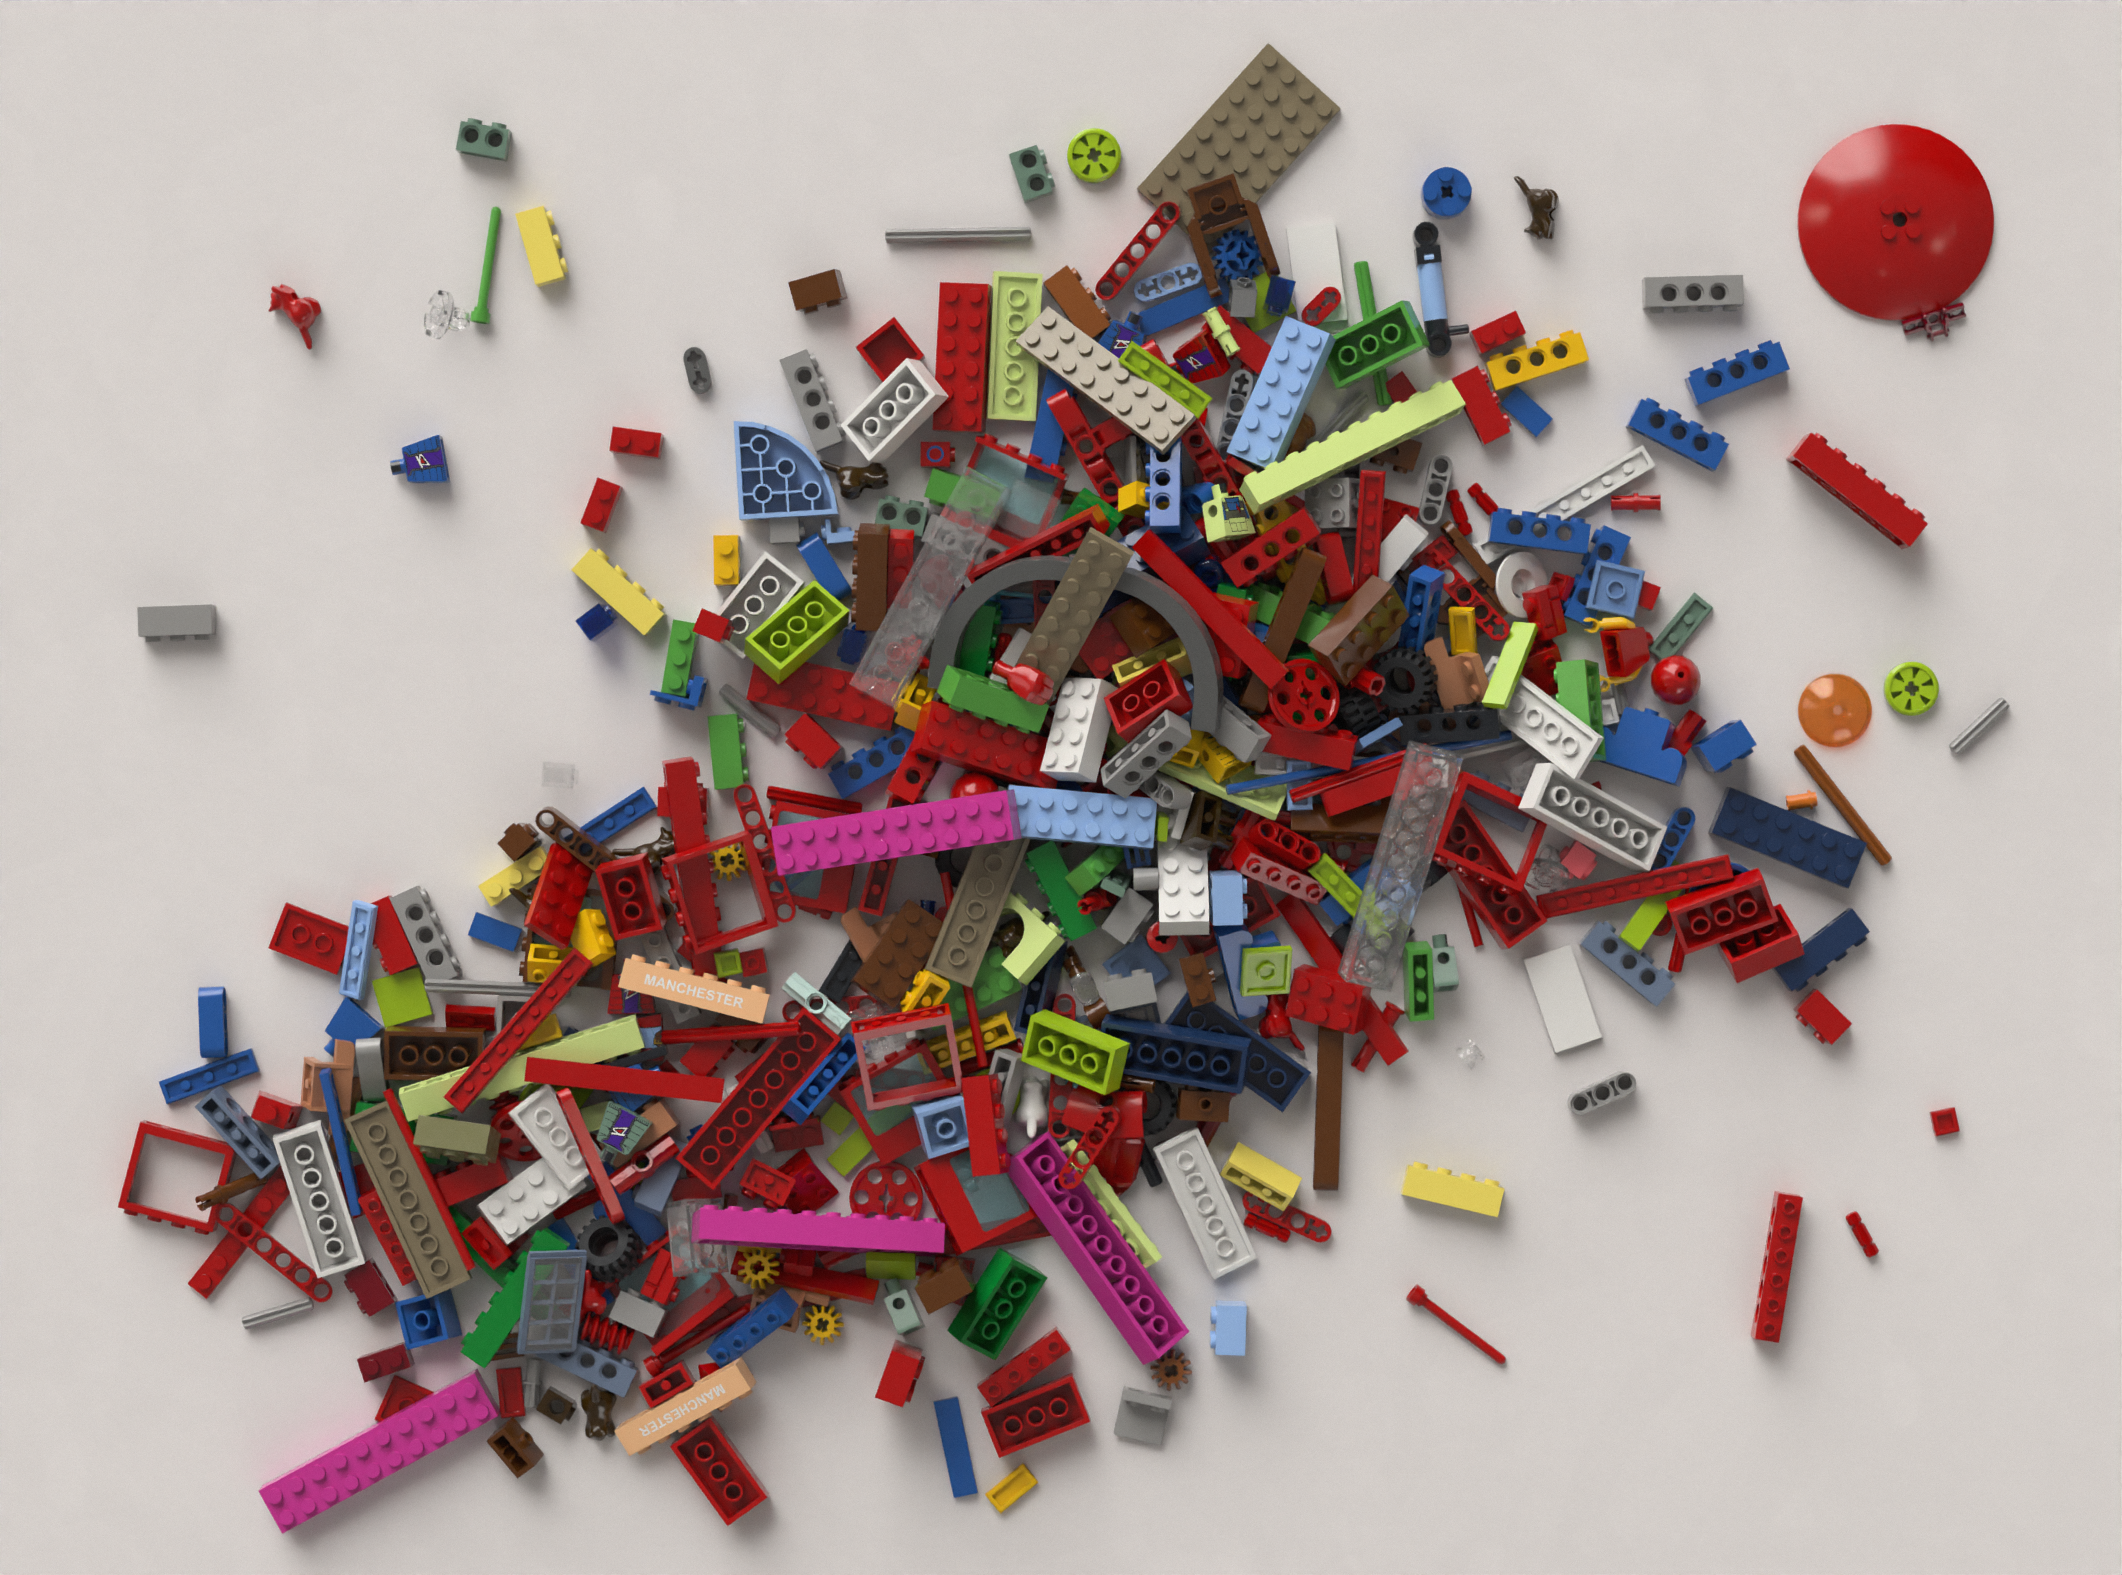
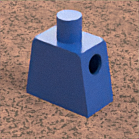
M346 997L325 1029V1032L332 1039L324 1049L334 1057L335 1039L351 1041L356 1046V1039L372 1038L384 1027L352 998Z

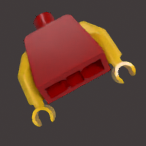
M1591 617L1585 618L1583 621L1593 622L1591 629H1584L1586 632L1595 633L1599 628H1603V631H1600L1609 678L1599 674L1600 682L1603 681V684L1600 686L1601 692H1606L1611 684L1616 686L1634 680L1642 666L1650 659L1648 646L1653 644L1652 635L1649 632H1645L1644 627H1637L1633 621L1623 617L1602 618V621Z

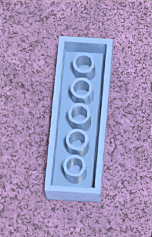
M1285 316L1226 451L1236 459L1263 470L1272 462L1277 461L1280 463L1284 460L1336 341L1330 333Z
M1015 785L1008 786V790L1014 789L1022 838L1148 850L1153 848L1157 802L1152 798L1128 796L1125 799L1120 795Z

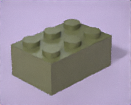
M419 1115L413 1144L420 1149L419 1152L425 1153V1156L429 1158L440 1159V1155L449 1157V1160L464 1162V1159L473 1160L474 1164L488 1166V1162L496 1163L501 1133L491 1125Z

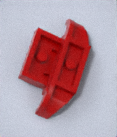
M1091 1137V1141L1095 1144H1100L1103 1140ZM1144 1138L1109 1139L1094 1162L1103 1178H1106V1182L1113 1188L1118 1198L1137 1179L1145 1143Z

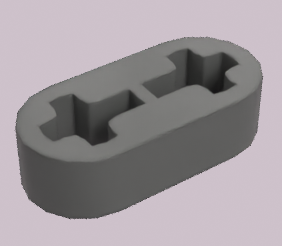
M691 347L685 351L683 356L689 385L694 392L703 394L708 392L712 385L705 353L700 348ZM692 352L701 355V359L698 360V369H695L693 362H688V358L692 357ZM697 372H700L703 379H707L703 389H700L698 385L694 386V382L697 381Z

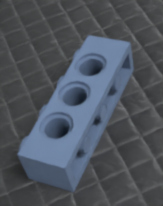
M1596 921L1578 944L1652 1005L1657 1007L1674 987L1675 983L1671 981L1673 976L1664 968L1658 970L1652 965L1654 960L1646 953L1642 952L1640 955L1614 934L1616 929L1607 921H1604L1603 924L1600 921ZM1608 939H1612L1616 944V948L1612 953H1606L1603 949V944ZM1626 955H1632L1635 960L1632 968L1626 969L1622 964V960ZM1650 970L1654 976L1650 984H1644L1641 980L1643 972Z
M221 1085L212 1090L195 1106L260 1179L264 1178L280 1164L274 1142Z
M557 1325L555 1328L551 1327L550 1339L568 1337V1330ZM581 1336L577 1337L575 1352H572L571 1355L566 1356L561 1352L536 1353L535 1355L623 1398L626 1396L639 1369L634 1366L635 1362L625 1357H622L620 1360L612 1356V1351H608L604 1347L597 1349L590 1345L591 1343L588 1339L581 1340ZM584 1354H591L595 1360L594 1365L586 1366L582 1362V1356ZM611 1364L615 1366L617 1370L616 1375L613 1377L607 1376L604 1372L605 1365Z

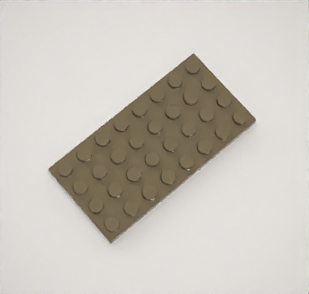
M1268 43L1138 186L1137 190L1157 208L1167 201L1178 204L1181 209V217L1175 225L1188 235L1186 228L1194 210L1186 189L1234 173L1241 196L1257 203L1341 108ZM1167 206L1164 208L1163 214L1171 220L1175 217L1176 210L1173 206ZM1236 225L1203 235L1209 255L1213 252L1212 247L1219 245L1216 239L1223 237L1225 232H1231Z

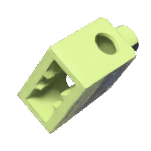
M1225 483L1212 486L1214 500L1208 501L1202 506L1208 543L1239 540L1255 534L1256 532L1243 497L1241 495L1229 496Z

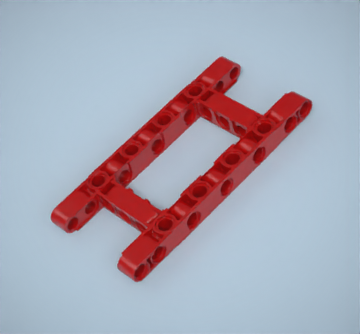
M1154 339L1141 345L1143 349L1170 367ZM1065 388L1046 399L1099 496L1118 510V492L1110 495L1105 491L1104 487L1109 482L1116 484L1118 489L1125 485L1105 450L1118 441H1123L1134 432L1113 417L1092 428L1075 397H1071ZM1196 418L1181 436L1189 455L1197 463L1204 481L1214 484L1216 478L1223 477L1228 482V495L1240 494L1239 487L1200 418ZM1194 434H1199L1203 437L1204 443L1199 447L1193 446L1190 442V437ZM1082 440H1090L1093 443V450L1090 452L1083 451L1080 447V442ZM1124 514L1125 516L1118 525V529L1122 536L1125 537L1129 534L1131 526L1137 525L1140 528L1145 526V520ZM1250 515L1251 521L1256 532L1254 535L1255 538L1259 537V534L1256 530L1255 525L1258 523L1255 519V516ZM1239 539V540H1235V542L1237 543V545H1239V543L1241 542L1240 539ZM1205 540L1210 553L1214 554L1210 557L1216 558L1218 556L1211 544ZM1205 557L1191 566L1195 570L1212 559H1206ZM1278 567L1267 574L1262 571L1258 576L1261 575L1265 583L1277 577L1276 570Z

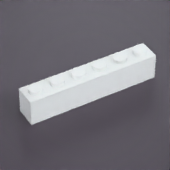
M1407 514L1381 543L1379 578L1391 585L1397 579L1394 577V574L1399 569L1404 571L1412 562V559L1409 558L1415 550L1419 553L1428 543L1425 539L1428 532ZM1347 602L1329 605L1325 611L1337 614Z

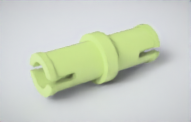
M1217 307L1204 312L1203 317H1205L1213 331L1212 336L1219 341L1226 356L1229 357L1238 352L1240 347L1230 333V326L1225 324Z

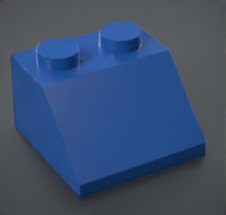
M451 1288L426 1299L425 1295H420L395 1302L407 1350L463 1335Z

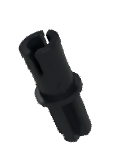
M1145 1142L1139 1168H1142L1149 1186L1155 1187L1160 1185L1163 1179L1154 1162L1156 1158H1152Z

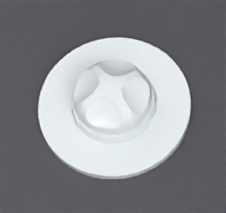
M1515 552L1506 557L1498 569L1496 592L1500 604L1506 612L1517 618H1527V613L1523 608L1522 592L1541 585H1548V578L1544 566L1536 556L1528 552Z

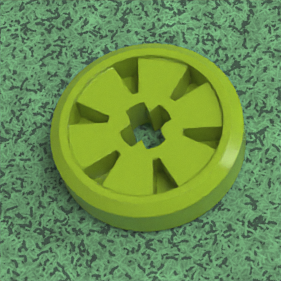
M1098 128L1086 129L1078 133L1071 140L1067 151L1068 165L1073 174L1080 180L1088 183H1101L1111 178L1118 170L1121 161V149L1117 140L1109 132ZM1095 149L1096 152L1099 151L1101 153L1098 156L1097 162H1093L1092 159L1088 160L1087 156L1090 155V150Z
M1905 662L1895 666L1888 673L1884 681L1883 692L1886 702L1894 711L1906 716H1915L1925 713L1935 704L1939 693V684L1933 671L1926 665L1918 662ZM1908 682H1912L1913 686H1917V692H1913V696H1910V692H1905V686H1909Z

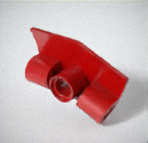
M1079 1084L1076 1089L1073 1088L1062 1118L1063 1125L1085 1133L1097 1113L1104 1107L1105 1102L1108 1099H1113L1112 1105L1121 1111L1122 1119L1110 1139L1144 1138L1143 1113L1147 1111V1095L1145 1091L1111 1092L1103 1095ZM1112 1111L1104 1113L1107 1118L1100 1126L1105 1128L1108 1122L1111 1120L1115 1121L1112 1117ZM1094 1130L1091 1132V1136L1103 1139L1100 1131Z

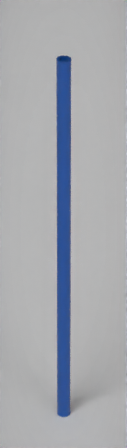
M1510 730L1502 731L1499 739L1445 742L1428 747L1430 755L1512 740V733ZM1398 752L1354 760L1351 768ZM1322 766L1229 784L1225 786L1227 795L1337 774L1346 770Z

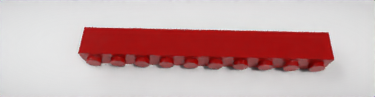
M691 756L662 761L675 854L709 843V834L705 835L703 826L707 825V816L705 810L701 811L700 801H704L702 786L697 784V777H700L699 763L694 762ZM704 854L677 863L681 891L697 941L723 933L722 930H718L717 922L721 921L719 906L715 907L714 897H718L716 883L711 881V873H714L712 858L708 859V854ZM721 946L697 955L689 949L691 966L694 970L693 975L703 977L704 973L718 976L713 953L721 951ZM721 977L717 981L727 983L729 978Z

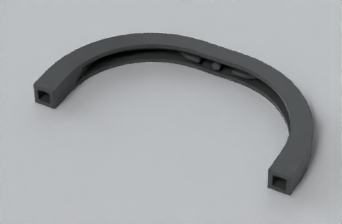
M1070 554L1069 557L1053 555L1033 556L1006 563L990 571L968 587L951 605L936 633L931 652L927 687L938 689L947 665L956 668L960 667L962 645L966 632L976 613L987 600L997 592L1021 582L1032 580L1061 581L1075 554ZM1126 567L1114 590L1130 594L1144 601L1158 611L1174 628L1187 651L1193 672L1194 702L1191 729L1215 733L1221 725L1224 687L1219 655L1206 625L1191 605L1174 589L1145 572Z

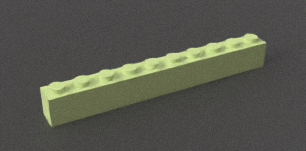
M1451 380L1445 383L1439 381L1424 393L1421 391L1416 392L1404 403L1398 401L1383 413L1380 411L1373 413L1363 423L1357 421L1342 433L1339 431L1332 433L1324 442H1313L1301 453L1295 451L1280 463L1277 461L1270 463L1264 468V471L1258 474L1256 471L1244 477V482L1239 490L1253 513L1256 514L1459 415L1466 403Z
M636 1014L518 1051L471 1105H474L476 1100L482 1098L486 1100L494 1099L500 1096L499 1093L507 1090L510 1093L519 1091L526 1084H542L524 1081L527 1057L594 1064L600 1061L604 1063L612 1062L618 1058L617 1056L625 1053L627 1055H634L641 1052V1048L645 1047V1041ZM469 1067L400 1088L399 1097L408 1122L412 1120L417 1122L419 1115L428 1116L437 1112L438 1115H443L451 1112L454 1106L443 1097Z

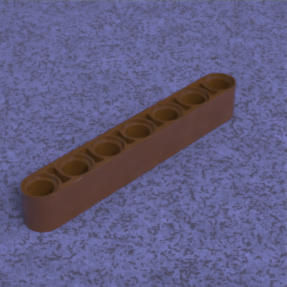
M1304 547L1297 557L1262 642L1282 664L1286 660L1327 558L1325 555ZM1251 670L1240 695L1238 705L1262 714L1269 701L1268 686Z
M547 806L537 814L535 820L537 827L594 872L603 858H607L610 861L621 859L556 808ZM544 813L551 814L554 818V823L551 825L545 824L542 820V815ZM562 829H571L573 839L567 840L563 838L561 834ZM581 844H590L593 848V853L590 855L584 854L581 851ZM658 888L662 903L669 905L671 913L666 915V919L669 921L674 916L677 906L676 903L672 904L670 897Z
M1318 1025L1313 1190L1338 1191L1344 1032Z

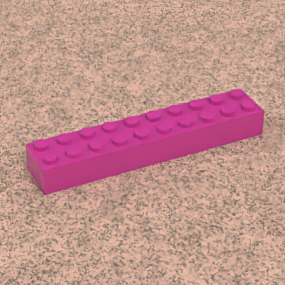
M1014 789L771 827L778 876L1022 838Z
M1049 1131L1034 1138L1010 1157L1011 1165L1007 1173L1143 1365L1159 1359L1190 1332L1085 1182L1082 1181L1079 1186L1073 1189H1066L1060 1185L1058 1176L1068 1158ZM1075 1169L1071 1173L1065 1174L1068 1177V1183L1076 1182L1073 1178L1076 1173Z
M704 1205V1207L694 1212L692 1217L691 1243L853 1253H914L915 1256L935 1257L944 1253L945 1223H938L937 1218H923V1220L914 1221V1217L900 1216L899 1219L889 1220L890 1216L875 1215V1217L867 1219L865 1214H850V1216L841 1217V1213L826 1212L825 1215L816 1216V1211H802V1213L792 1214V1210L778 1209L777 1212L768 1213L767 1208H753V1210L747 1212L743 1211V1207L729 1206L728 1209L718 1210L719 1206Z
M476 1369L262 1485L259 1493L283 1534L498 1417L500 1409L481 1374Z

